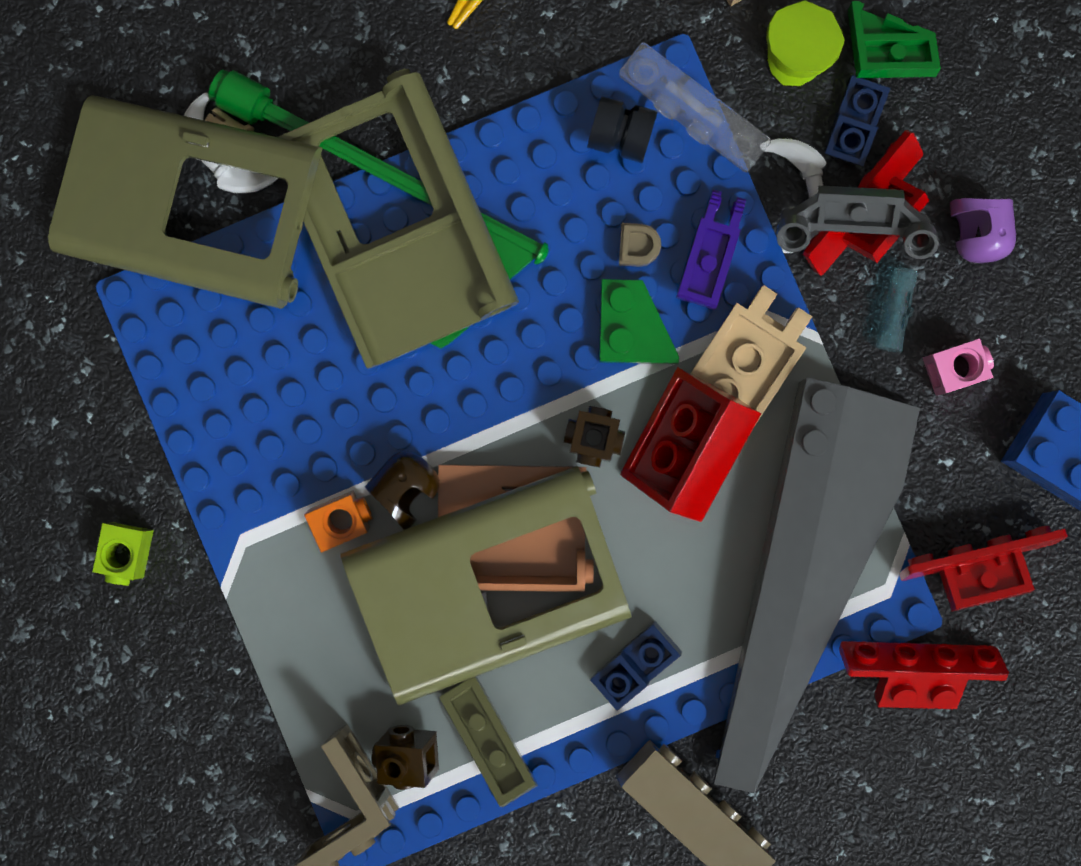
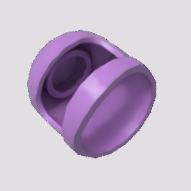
M961 198L950 202L951 217L957 218L960 227V241L955 242L956 248L964 260L973 263L995 262L1007 257L1013 251L1016 243V230L1012 199ZM979 226L981 237L975 238Z

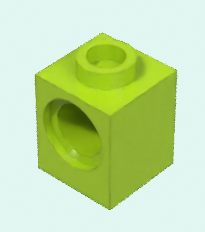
M116 522L102 523L92 572L104 574V581L107 583L129 586L130 580L144 578L154 530ZM120 544H124L130 551V560L125 566L119 564L115 557L116 548Z

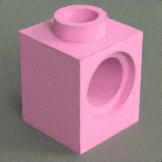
M980 339L923 357L935 396L993 378L991 369L994 367L993 358L989 349L986 346H982ZM957 356H962L968 362L969 371L965 377L959 376L954 370V360Z

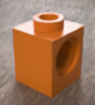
M354 490L308 509L304 514L321 553L366 534L370 528L368 521L373 519L365 498L357 499ZM337 509L347 511L352 517V526L347 529L336 528L331 522V512Z

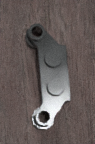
M818 186L817 194L797 206L786 208L782 212L781 220L777 226V242L782 249L788 252H798L805 249L810 243L811 232L814 230L899 235L903 238L906 253L915 259H926L932 256L939 246L937 231L931 224L930 218L918 212L905 200L904 190Z

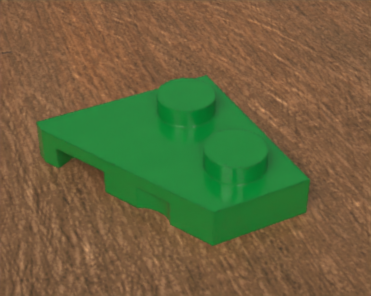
M859 1L851 2L848 8L856 78L937 76L941 66L935 32L918 25H908L903 19L891 14H887L885 19L862 10L864 3Z
M601 280L599 363L679 364V355L643 280Z

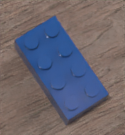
M1060 390L1042 393L1001 462L1081 511V403Z

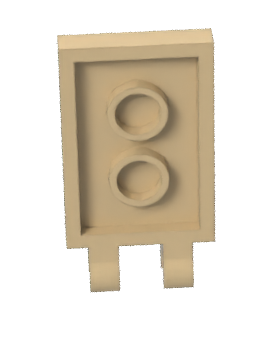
M765 285L761 286L747 309L738 303L735 304L691 371V374L733 395L761 413L760 417L806 350V347L797 342V339L813 317L798 307L794 310L785 326L765 314L777 296V293Z

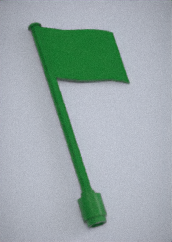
M224 69L220 70L210 85L208 96L209 99L215 101L216 107L250 125L255 124L258 120L264 121L266 119L290 132L309 123L274 105L273 99L269 98L270 89L235 70L230 72ZM336 136L321 142L320 147L327 152L433 206L422 181ZM481 213L510 280L533 260H535L534 264H540L546 259L549 252V246L546 242L542 245ZM469 327L430 344L442 349L457 339Z

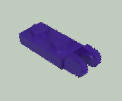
M712 190L704 218L701 217L676 295L677 299L713 310L718 306L741 231L738 227L746 203V199L739 197L733 202L728 226L715 222L713 220L722 200V192Z

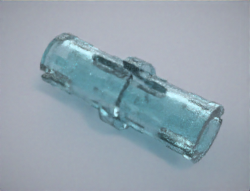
M893 267L886 302L881 303L880 312L883 313L876 348L901 353L908 318L913 317L914 308L911 307L918 272L908 268Z

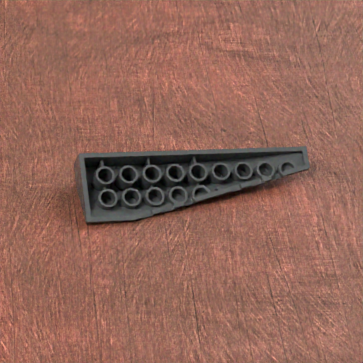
M805 378L798 383L713 784L755 793L903 490L920 408L848 386Z

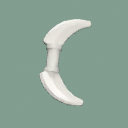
M203 93L195 99L186 110L184 116L204 120L205 109L210 100L208 93ZM201 160L214 173V177L218 179L217 187L232 193L256 192L268 187L278 179Z
M775 139L760 145L761 151L782 156L798 168L802 173L803 180L806 181L809 198L818 193V186H823L822 169L825 168L826 161L816 149L806 143L793 139ZM814 230L811 232V239L819 234L820 231ZM782 249L783 253H793Z

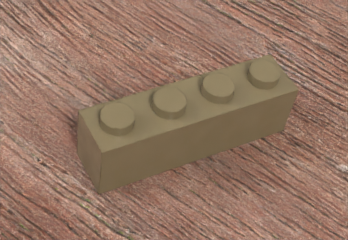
M649 740L616 775L620 786L706 866H772L776 862L767 849L771 842L754 826L749 831L738 822L742 817L741 814L725 799L717 803L708 794L712 790L710 785L695 771L688 776L678 766L682 760L666 744L658 748Z

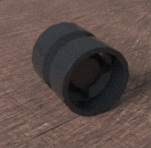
M602 95L587 148L608 154L614 149H618L620 157L643 163L658 111L635 105L629 110L626 109L624 101Z

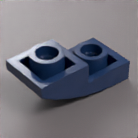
M851 75L824 153L864 166L878 129L876 127L891 88Z
M654 621L594 674L590 681L618 711L644 690L653 678L681 656L682 651L659 624Z

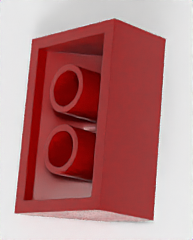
M677 367L620 475L669 512L702 522L761 413L733 395Z

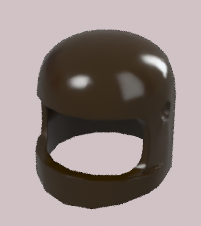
M404 451L393 455L368 482L365 488L405 530L410 528L417 520L410 512L412 502L421 493L433 499L438 492L440 480L434 468L426 460L413 452Z

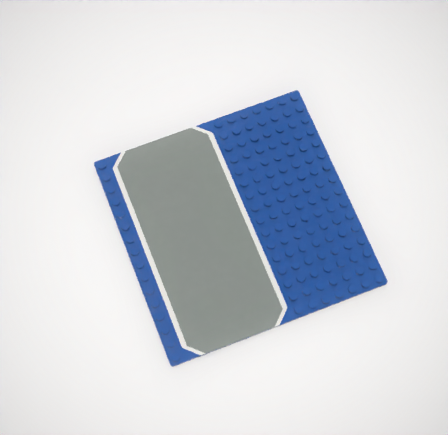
M686 34L675 36L446 133L480 212L542 245L546 242L549 246V252L542 263L534 264L535 260H533L510 280L518 297V304L471 325L457 339L442 349L428 344L382 365L367 369L304 222L291 266L294 278L298 280V291L292 303L288 302L282 309L127 270L104 278L96 285L99 298L324 836L361 813V810L321 748V745L335 731L348 724L370 761L374 744L380 740L389 728L397 725H409L414 730L437 731L438 772L425 788L414 787L407 790H399L394 788L393 785H386L399 806V809L395 811L394 819L390 820L391 826L381 831L374 838L376 842L361 854L353 856L351 851L338 861L339 866H386L626 763L649 740L660 748L663 744L668 745L727 719L798 383L805 378L841 384L811 318L797 339V342L805 346L806 350L754 426L702 522L669 512L620 475L677 367L691 373L736 303L747 309L761 286L765 285L777 293V296L765 312L766 315L785 326L794 310L798 307L810 315L693 43ZM602 95L624 101L626 109L629 110L635 105L658 111L643 163L620 157L618 149H614L608 154L587 148ZM409 150L383 160V162L422 181ZM359 170L333 181L361 244H369L426 219L432 215L434 210L433 206L364 170ZM712 190L722 192L721 204L718 211H716L713 221L727 226L733 202L736 201L737 197L746 199L738 227L741 231L718 306L715 310L676 298L701 217L704 218ZM284 203L192 242L258 259H265L271 253ZM622 223L644 224L651 226L657 231L661 238V249L654 262L642 267L619 266ZM602 279L644 281L679 355V364L599 363ZM588 406L613 411L611 418L620 419L618 430L625 431L620 455L613 454L610 462L602 460L600 468L576 463L577 455L569 453L571 444L563 443L569 418L577 420L579 410L587 412ZM597 430L587 432L586 441L590 445H598L601 442L602 436ZM408 451L421 456L434 468L437 474L439 464L587 467L586 471H589L597 494L590 496L625 594L631 618L476 676L538 784L537 787L504 807H500L439 698L463 682L398 706L341 560L340 554L404 530L365 488L382 466L399 452ZM354 490L357 499L365 498L372 513L373 519L368 521L370 526L368 532L321 553L304 514L308 509ZM438 492L433 499L421 493L412 502L410 512L417 520L411 527L438 518ZM894 508L808 684L845 669L839 652L842 641L906 643L936 630L942 625V617L924 576L905 581L900 579L899 573L910 566L908 560L914 558L915 555ZM337 509L331 512V522L336 528L347 529L352 526V517L347 511ZM585 536V559L594 560ZM594 561L593 584H585V592L480 591L487 592L488 612L492 623L496 627H504L594 593L601 588L602 581ZM656 621L679 647L682 654L653 678L644 690L617 711L590 679L627 644ZM521 635V636H519V637H516V638H513V639H511V640H508V641H505V642H503V643H500V645H501V644H504V643H506V642L512 641V640H514V639L520 638V637H522V636H524V635Z

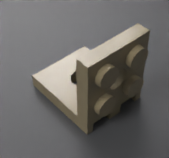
M348 724L335 731L321 745V748L361 810V813L309 845L294 866H339L338 861L351 851L353 856H357L370 848L376 842L374 838L381 831L391 826L390 820L394 819L395 811L399 809L398 804L386 785L377 783V771Z

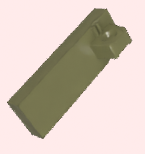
M477 677L464 681L439 697L500 807L506 806L538 786Z

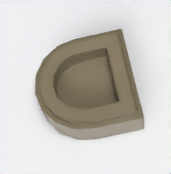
M622 223L619 266L642 267L654 262L661 249V238L657 231L651 226L644 224Z

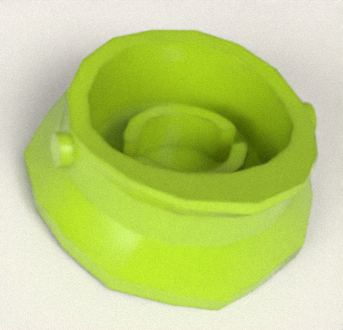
M804 0L786 6L773 14L767 27L766 36L768 64L771 74L783 86H801L813 80L836 62L845 40L832 11Z

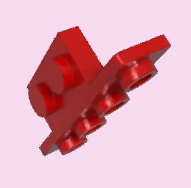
M905 130L897 141L888 147L886 154L871 172L863 177L858 188L904 190L905 200L920 212L929 202L925 191L903 181L923 156V151L915 134ZM820 231L819 234L810 240L803 255L813 271L822 276L846 247L878 263L900 236Z
M1042 526L1025 532L1026 538L1012 541L1011 535H1005L988 540L986 542L988 547L973 550L972 544L948 550L949 556L934 560L933 554L914 557L908 560L910 566L902 570L899 575L901 581L940 573L949 605L953 612L1034 591L1035 589L1022 552L1057 544L1067 538L1068 535L1066 529L1051 531L1050 526Z
M842 641L839 647L840 655L849 676L880 677L874 693L878 707L957 709L968 680L1006 681L1009 675L1002 656L995 646Z

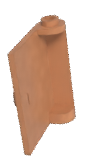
M439 464L438 517L510 491L505 489H516L575 466ZM578 466L581 473L586 471L587 467ZM577 517L567 518L476 552L470 558V564L480 590L585 592V584H593L594 560L585 559V533L580 519Z

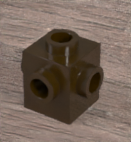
M588 406L587 412L579 410L577 420L569 418L563 443L571 444L569 453L577 455L576 463L600 468L602 460L610 462L613 454L620 455L625 431L618 430L620 419L611 418L613 411ZM590 430L600 432L602 436L601 442L598 445H590L586 441L587 432Z
M397 725L389 728L380 740L374 744L372 749L371 761L373 767L377 770V783L393 785L394 788L399 790H407L414 787L425 788L439 770L437 731L414 730L409 725Z

